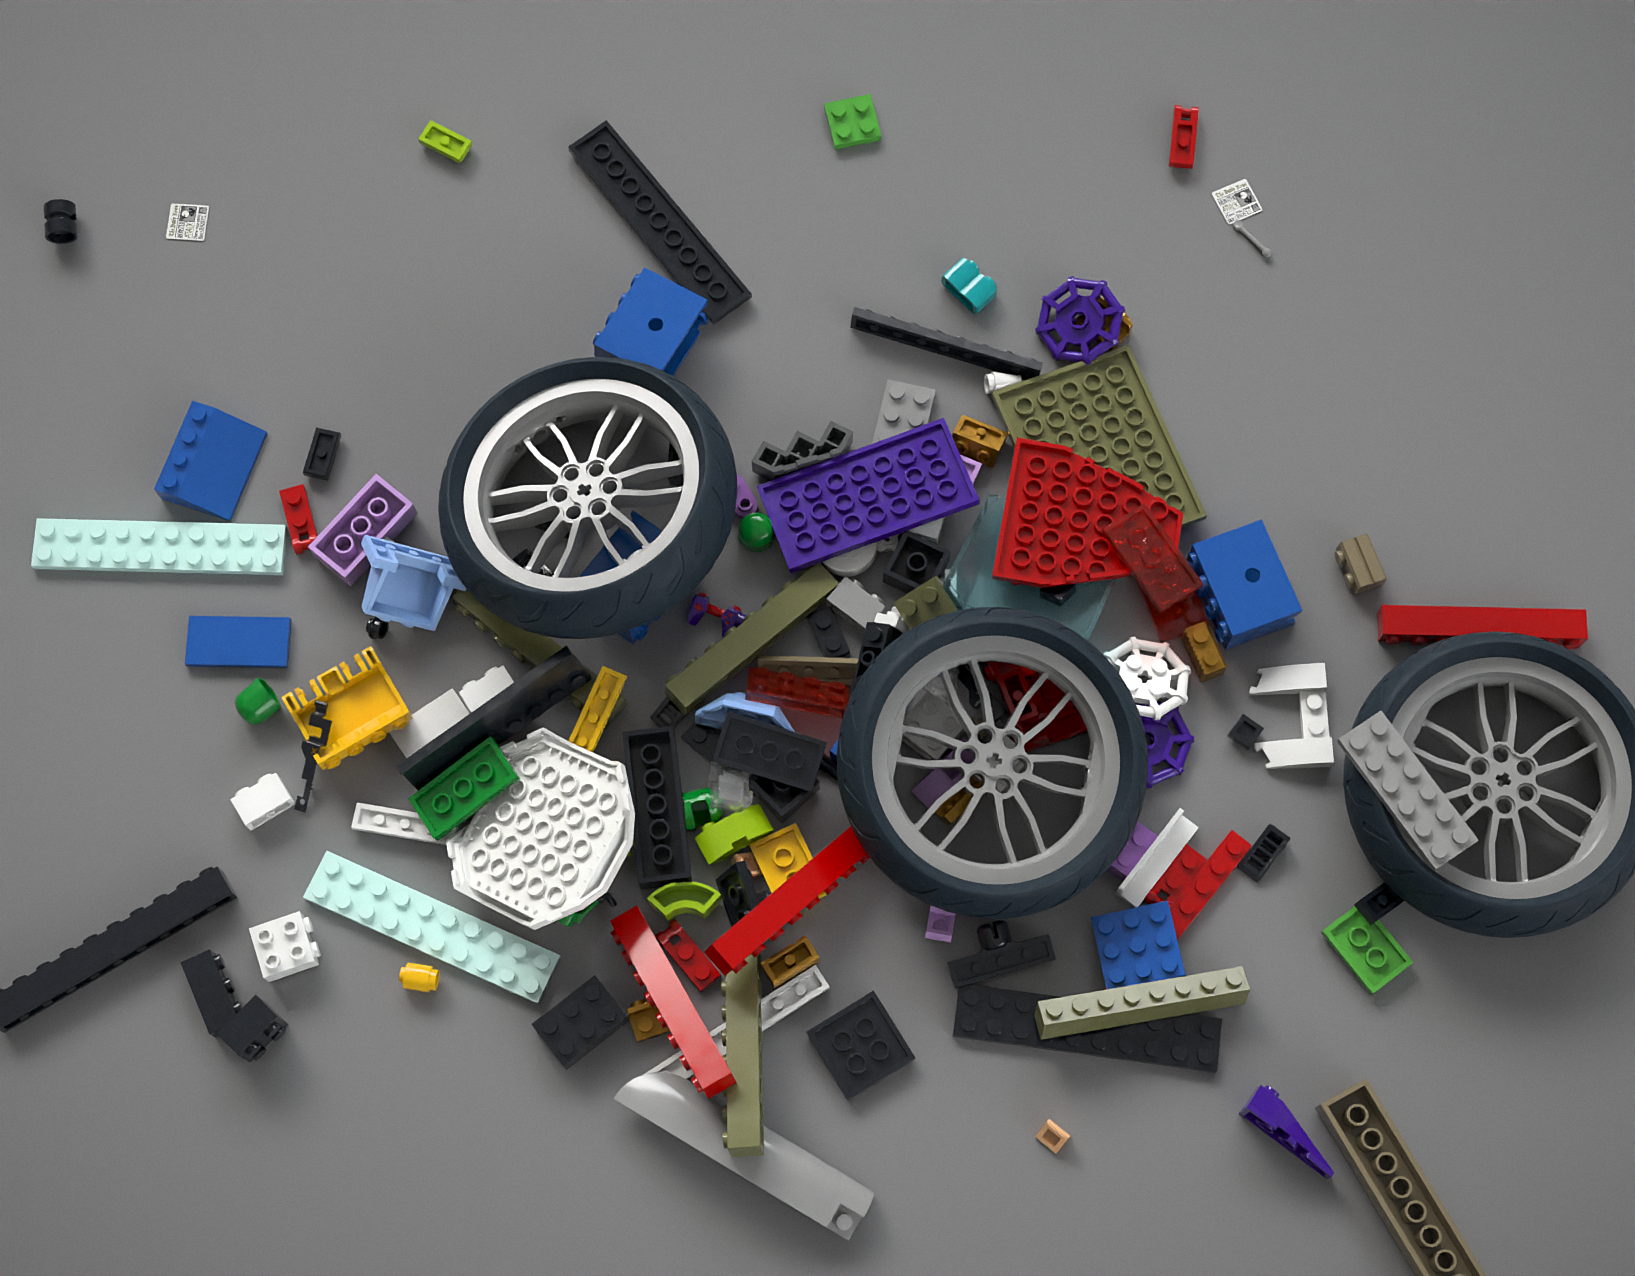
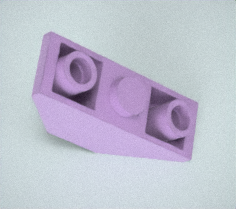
M963 737L960 741L965 743L968 740ZM951 749L941 760H952L954 750ZM967 750L961 752V760L966 764L972 763V753ZM932 769L911 792L929 809L940 796L961 780V773L958 769Z

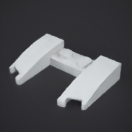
M1325 663L1297 664L1258 669L1257 674L1262 675L1257 687L1251 686L1249 695L1298 694L1302 739L1254 743L1255 752L1263 750L1270 761L1265 765V768L1331 767L1334 763L1332 737L1329 736L1325 693L1327 688Z

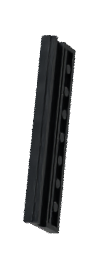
M566 645L399 763L397 769L417 790H420L490 736L499 745L555 704L561 702L572 692L582 687L592 679V676Z

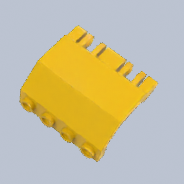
M371 646L361 651L371 667L370 670L366 667L359 653L354 655L356 664L362 670L357 675L352 676L349 666L344 661L339 664L349 681L348 683L345 682L337 666L317 676L326 693L325 696L314 679L309 681V686L317 695L315 699L308 702L305 693L300 687L294 689L304 708L301 709L292 692L282 696L285 705L306 740L309 739V735L321 737V728L308 725L311 713L316 708L315 700L328 703L326 716L323 717L332 721L327 746L320 748L319 755L318 753L316 754L317 749L312 747L313 753H315L313 757L322 770L335 768L341 763L343 758L359 754L364 750V746L371 742H380L387 736V733L394 729L400 730L409 724V720L413 719Z

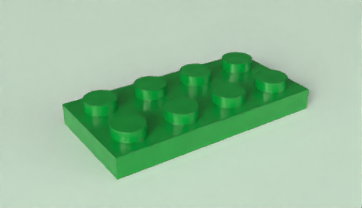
M490 736L410 796L408 800L432 837L438 841L518 781L520 777L495 739Z

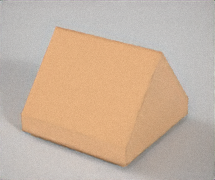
M752 852L735 854L731 860L732 865L736 862L745 861L747 868L751 871L752 880L762 875Z
M1049 1118L1035 1137L1056 1154L1070 1135Z

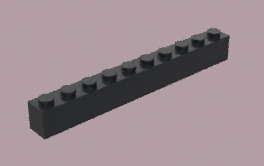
M218 866L204 869L199 873L198 878L180 883L176 887L177 890L172 893L156 897L153 900V904L146 908L140 907L129 914V918L122 922L115 921L111 923L103 933L87 937L83 940L84 944L75 949H66L60 953V958L53 962L47 961L40 964L34 973L28 976H20L12 982L13 985L6 989H0V1031L6 1033L236 899L237 896L224 872Z

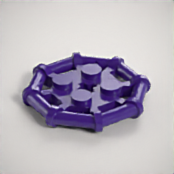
M1071 276L1047 296L1043 295L1041 298L1042 306L1035 332L1036 335L1041 337L1052 353V358L1056 361H1083L1086 365L1092 364L1091 361L1114 345L1117 346L1120 342L1118 337L1125 307L1121 306L1107 286L1108 283L1106 281L1078 279ZM1078 288L1093 290L1091 296H1081L1078 294ZM1070 291L1071 296L1060 304L1056 302V300ZM1101 295L1110 306L1104 310L1097 302ZM1052 307L1056 309V319H1054L1053 323H1048ZM1078 314L1081 317L1086 316L1084 324L1081 326L1079 324L1074 325L1076 322L1075 316ZM1112 316L1110 332L1108 333L1103 330L1106 325L1105 318ZM1056 330L1062 338L1059 344L1055 342L1050 332ZM1099 336L1105 339L1092 350L1089 349L1088 344ZM1068 344L1081 346L1082 353L1067 351L1066 348Z
M1157 701V704L1161 705L1163 702ZM1135 703L1136 705H1141V706L1149 707L1148 705H1145V704ZM1178 706L1166 713L1163 719L1161 718L1160 720L1154 721L1153 718L1140 716L1145 735H1149L1150 740L1153 742L1152 745H1147L1148 777L1146 788H1152L1153 785L1177 774L1181 775L1184 772L1183 767L1191 744L1194 743V736H1191ZM1171 719L1179 735L1173 736L1172 732L1170 733L1167 723ZM1173 743L1180 744L1176 759L1169 756ZM1161 762H1165L1169 766L1153 774L1152 766H1157Z

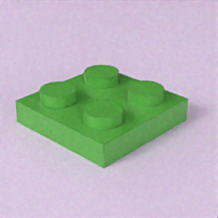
M871 94L824 103L835 150L881 140V132Z

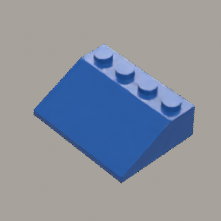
M192 401L154 490L162 500L231 521L267 436V431L217 408Z

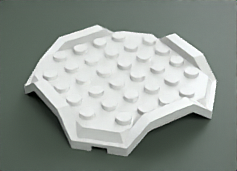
M545 728L527 734V739L515 743L512 741L500 747L520 779L479 809L469 825L446 839L448 857L452 859L454 868L451 871L454 889L534 930L584 909L608 891L633 845L635 811L625 765L618 761H610L581 748Z

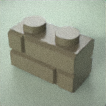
M1367 533L1339 543L1336 548L1335 559L1339 566L1343 565L1346 572L1344 575L1345 583L1349 589H1353L1354 594L1357 595L1381 587L1385 583L1387 578Z

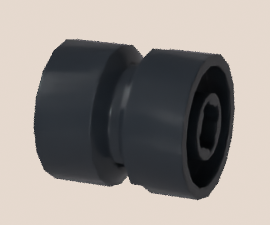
M54 199L46 202L43 205L44 218L47 220L44 224L45 239L57 244L75 241L77 239L76 205L64 199Z

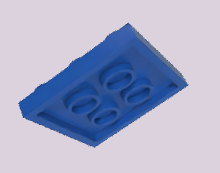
M1168 900L1091 917L1106 989L1186 976Z

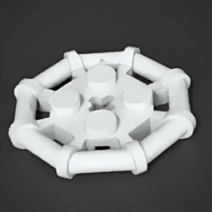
M1135 636L1129 637L1127 642L1110 652H1104L1103 655L1119 671L1133 696L1134 702L1149 706L1136 705L1140 716L1153 718L1154 721L1160 720L1161 716L1179 705H1185L1188 701L1187 687L1189 675L1191 674L1190 666L1185 665L1167 642L1157 643L1139 640ZM1139 650L1155 652L1157 654L1156 657L1142 655ZM1128 652L1131 653V655L1124 662L1118 659ZM1165 657L1175 669L1169 670L1163 658ZM1147 676L1150 680L1147 683H1142V679L1138 677ZM1178 679L1177 690L1171 689L1170 680ZM1161 697L1162 699L1164 697L1169 699L1161 705L1157 704V699Z

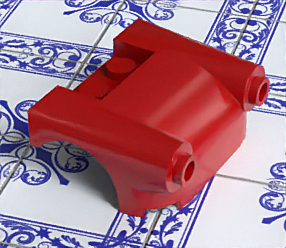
M986 661V666H983L987 681L992 680L993 683L997 684L1010 717L1020 699L1037 681L1039 674L1028 668L1006 662ZM1045 680L1026 703L1015 728L1024 735L1037 726L1063 698L1064 692L1050 680ZM1068 701L1045 728L1024 744L1025 752L1088 733L1084 721L1074 704ZM1010 736V739L1014 743H1016L1015 739L1012 736Z

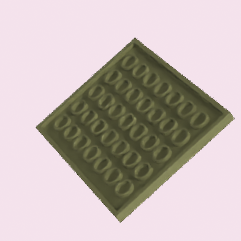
M1129 345L1101 354L1091 361L1092 364L1090 365L1080 361L992 391L991 396L1014 449L1017 437L1067 446L1073 449V453L1085 459L1089 457L1095 460V464L1105 469L1109 467L1144 486V490L1155 498L1159 496L1168 506L1175 507L1182 512L1181 528L1206 519L1207 514Z

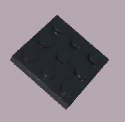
M874 990L806 1031V1034L847 1101L916 1059Z

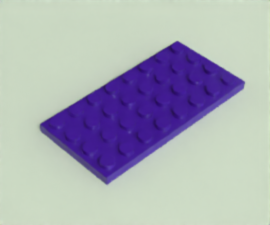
M944 418L757 486L790 574L980 504V499Z

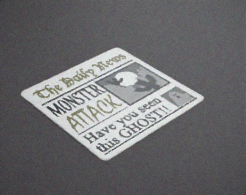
M1246 179L1212 192L1228 224L1262 211V207Z
M171 204L166 238L203 241L209 206Z

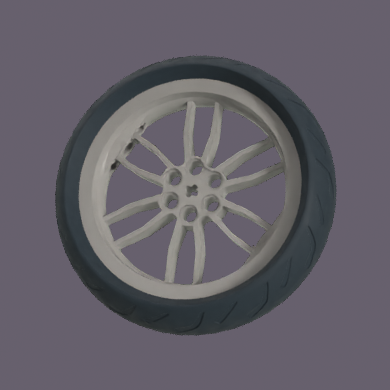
M586 357L554 363L520 377L496 393L475 413L457 438L447 459L439 490L438 513L444 548L453 570L473 597L490 612L512 625L528 632L561 639H588L622 633L642 626L672 609L701 583L714 566L729 537L735 516L737 500L735 460L729 439L709 406L687 385L665 371L648 364L613 357ZM605 419L597 433L588 461L578 463L570 445L559 429L587 420ZM620 420L635 422L624 441L605 460L608 445ZM647 427L660 432L674 447L680 459L672 462L643 465L621 472L634 455ZM549 435L555 436L568 457L569 462L561 468L543 457L535 448V445L544 442ZM527 450L540 467L557 481L554 485H523L500 490L509 471ZM683 474L684 484L681 487L648 491L631 490L650 481ZM542 502V504L522 512L493 518L496 505ZM679 502L668 525L650 544L634 523L618 511L622 507H655ZM554 520L539 540L525 569L507 555L496 535L498 531L528 528ZM615 524L634 537L642 546V549L631 554L627 560L620 557L607 535L606 530H609ZM596 529L609 555L618 566L595 575L567 578L578 560L586 533L589 530ZM570 532L567 547L553 577L538 574L551 551Z
M977 607L943 614L917 625L898 637L873 660L852 692L843 715L837 747V776L845 813L854 834L868 856L889 879L910 895L946 912L974 918L1008 919L1042 912L1068 901L1094 883L1113 864L1127 844L1142 810L1148 777V749L1140 713L1130 690L1110 661L1092 643L1063 624L1036 613L1005 607ZM978 662H1006L1028 668L1039 674L1037 681L1016 705L1003 729H998L994 725L989 692ZM964 664L969 665L980 696L983 723L976 726L960 704L948 674V670ZM937 676L941 677L951 708L968 735V741L965 743L933 730L903 725L905 710L909 702L921 688ZM1048 679L1064 692V696L1041 723L1023 735L1022 732L1015 728V725L1026 703L1042 683ZM1071 701L1081 715L1091 742L1088 760L1065 755H1028L1024 750V744L1045 728L1065 704ZM983 730L989 734L990 741L988 744L979 742L977 738L979 731ZM909 734L927 738L953 749L952 760L926 761L901 757L899 751L902 736ZM1004 736H1012L1015 739L1016 743L1013 749L1005 747L1003 743ZM967 750L972 753V763L966 764L961 760L960 754L962 751ZM995 756V761H998V764L991 768V763H987V759ZM1014 760H1019L1024 764L1023 773L1018 774L1013 770L1012 763ZM1060 763L1083 767L1085 773L1082 789L1077 790L1059 786L1032 774L1034 764ZM896 764L922 769H958L962 776L961 780L940 796L915 824L911 822L905 813L893 782ZM972 775H977L982 779L981 788L976 789L970 785L969 780ZM997 780H1003L1007 783L1008 790L1006 793L1002 794L996 790L995 784ZM1019 781L1051 793L1081 798L1079 816L1076 822L1060 840L1048 849L1044 846L1031 810L1017 788ZM963 789L965 793L970 795V799L959 821L943 841L936 846L921 834L920 829L944 801ZM982 794L988 795L991 798L996 831L1008 860L1005 864L972 862L958 858L945 851L946 846L967 823ZM1008 798L1012 800L1024 818L1037 850V855L1018 861L1015 857L1005 827L1002 801Z
M1497 631L1470 633L1435 642L1415 652L1388 672L1370 692L1360 708L1352 729L1379 711H1382L1421 764L1432 770L1463 780L1465 787L1444 794L1450 803L1462 800L1468 809L1461 816L1466 822L1476 812H1482L1487 817L1483 846L1486 880L1467 874L1448 862L1433 872L1345 754L1343 774L1345 803L1356 839L1379 877L1410 906L1429 918L1467 933L1500 938L1530 937L1571 926L1589 917L1615 897L1635 873V709L1613 681L1591 662L1567 648L1535 636ZM1483 687L1504 688L1505 726L1502 742H1494L1486 717ZM1472 688L1474 692L1475 725L1482 754H1479L1452 732L1425 719L1430 708L1449 695ZM1515 690L1541 700L1568 721L1547 733L1524 754H1519L1513 749L1517 721ZM1573 727L1587 745L1586 748L1566 759L1538 766V763L1533 758V755L1544 744ZM1423 730L1443 742L1465 763L1461 765L1439 759L1415 747L1413 742L1419 732ZM1493 753L1501 754L1504 761L1502 763L1497 762L1493 757ZM1591 754L1598 772L1601 800L1595 811L1571 797L1538 786L1536 779L1560 771L1584 756ZM1471 765L1478 766L1482 771V775L1473 773ZM1517 765L1523 766L1526 769V776L1521 775L1517 771ZM1498 779L1503 781L1502 787L1497 785ZM1474 790L1482 793L1483 801H1479L1473 796ZM1518 792H1526L1529 796V801L1522 800ZM1540 801L1561 807L1586 819L1585 822L1587 824L1581 835L1577 836L1556 823L1536 803ZM1497 803L1503 804L1506 807L1507 814L1498 811ZM1518 812L1524 814L1548 834L1575 847L1566 865L1543 877L1532 880L1528 879L1526 843ZM1499 824H1506L1515 856L1517 882H1497L1495 841Z

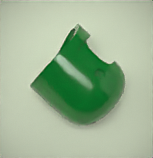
M751 513L741 520L738 529V540L746 550L763 552L772 545L775 533L771 520L767 515Z
M259 677L241 691L235 699V708L239 715L246 722L253 725L264 722L281 708L274 690L264 679Z
M707 787L682 793L685 805V825L688 831L696 830L697 826L712 821L715 823L720 821L723 816V803L715 789Z

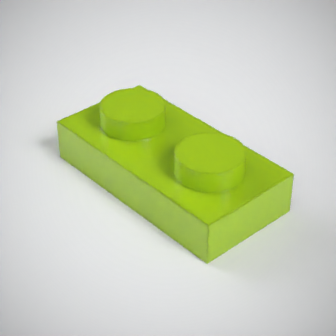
M432 120L429 121L418 138L420 144L461 164L472 147L471 140Z

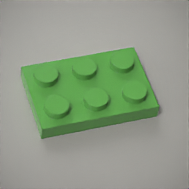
M1355 906L1321 932L1370 995L1374 994L1414 963L1380 920L1370 926Z

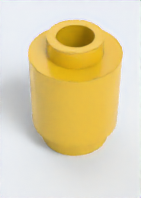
M408 962L406 967H402L400 970L399 983H403V989L422 992L436 991L440 972L434 969L433 966Z

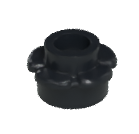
M376 616L375 619H369L366 625V631L371 639H383L389 628L388 622L382 621Z

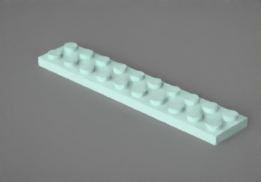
M37 518L31 566L34 569L283 575L287 527L286 525Z
M326 851L303 896L305 900L538 1005L561 959L559 954L329 851Z

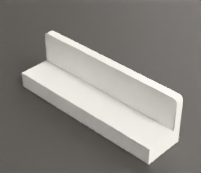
M1181 808L1172 817L1115 893L1133 908L1139 907L1148 892L1199 828L1182 815L1184 810Z

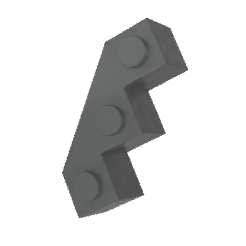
M830 421L820 441L799 431L795 433L786 451L763 441L752 460V472L771 481L848 452L853 443V431Z

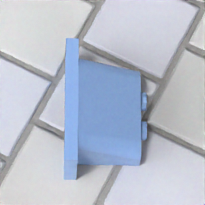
M364 535L361 545L371 565L362 602L364 614L376 616L385 622H390L391 620L400 622L409 628L415 626L435 631L453 588L462 591L466 590V587L453 570L449 558Z

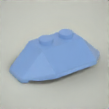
M741 692L727 693L700 708L695 714L696 724L722 729L728 711L795 732L779 706L774 704L772 700L766 698H759V700L751 699L748 695Z

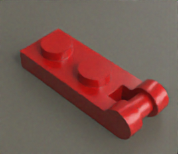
M1174 105L1169 167L1193 168L1199 107L1191 106V109L1182 108V105ZM1181 117H1182V118H1189V121H1187V120H1181Z
M304 484L279 490L296 555L302 554L304 550L309 549L308 546L318 536ZM309 534V539L301 541V536Z
M1185 844L1143 901L1148 905L1150 903L1163 902L1164 900L1157 895L1161 890L1169 896L1167 900L1169 907H1171L1207 859L1188 844Z
M674 919L669 923L670 926L663 932L660 930L654 936L698 990L702 992L721 977V974L684 931L677 920ZM677 934L681 940L673 946L669 940Z

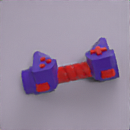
M700 592L698 595L695 594L691 602L687 621L695 626L705 613L721 618L722 637H724V634L731 627L735 626L737 628L740 626L747 615L743 614L738 606H730L727 610L716 607L709 603V597L705 593Z

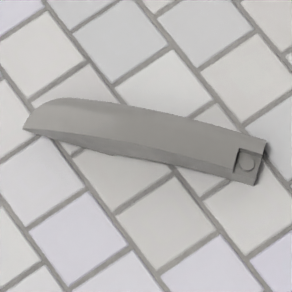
M667 1072L644 1074L626 1083L613 1098L848 1241L861 1218H864L874 1196L872 1190L765 1126L764 1155L732 1158L728 1148L724 1149L723 1132H727V1123L723 1121L722 1110L723 1106H727V1103L715 1096L708 1099L704 1091L698 1093L694 1084L681 1076Z

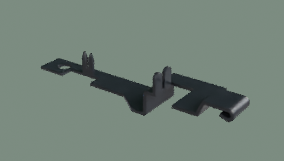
M964 665L958 666L957 668L961 673L957 675V678L969 690L970 705L978 709L981 707L979 694H976L978 690L974 678ZM989 692L990 703L993 708L994 725L998 729H1003L1005 725L998 718L1007 711Z
M315 700L316 708L311 713L308 725L321 728V737L309 735V739L303 740L301 745L306 759L302 778L307 781L303 797L297 796L294 809L305 813L310 791L313 789L311 787L317 765L313 757L315 753L311 754L313 751L312 747L317 749L316 754L318 753L319 755L320 748L327 746L332 724L331 720L323 718L326 716L328 703ZM301 799L305 800L303 805L300 803Z

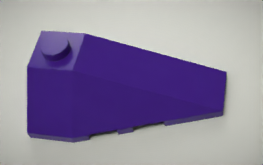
M1268 1085L1257 1087L1238 1114L1326 1180L1331 1178L1334 1174L1333 1170L1285 1103L1278 1098L1279 1093Z

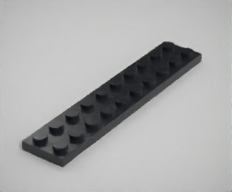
M607 120L568 146L569 152L680 286L707 299L708 304L702 312L706 314V317H708L713 325L752 298V293Z
M971 984L961 986L958 989L953 1037L1216 1073L1218 1069L1222 1019L1185 1014L1041 1040L1034 1017L1037 1002L1060 998L1059 996Z

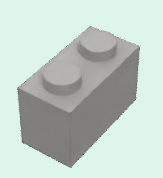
M845 576L827 598V607H831L833 612L864 634L867 622H874L877 613L885 614L884 601L877 595H870L864 591V586L855 579L850 580Z

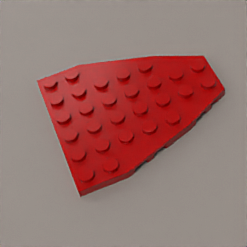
M1017 437L992 579L1045 588L1123 578L1175 564L1183 513L1175 507L1168 506L1159 496L1155 498L1145 491L1144 486L1109 467L1105 469L1095 464V460L1089 457L1085 459L1073 453V449L1067 446Z

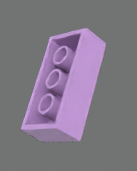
M375 474L308 548L318 561L351 587L370 566V562L361 545L364 535L380 539L387 536L393 541L418 513L411 501Z

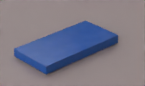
M189 616L185 665L187 667L288 668L291 618Z

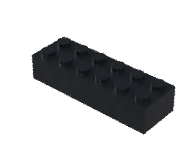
M674 726L622 732L627 778L635 811L633 836L639 886L642 890L663 887L674 882H692Z

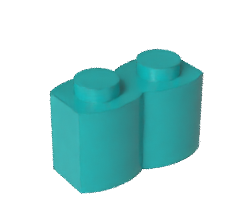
M962 257L942 276L941 283L974 315L996 297L997 285L995 281L989 276L985 277L980 274L979 267L972 260L968 261Z

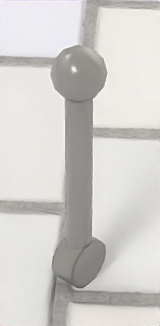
M1236 220L1234 222V230L1241 231L1262 251L1263 257L1268 258L1271 256V250L1258 242L1243 227L1242 221Z

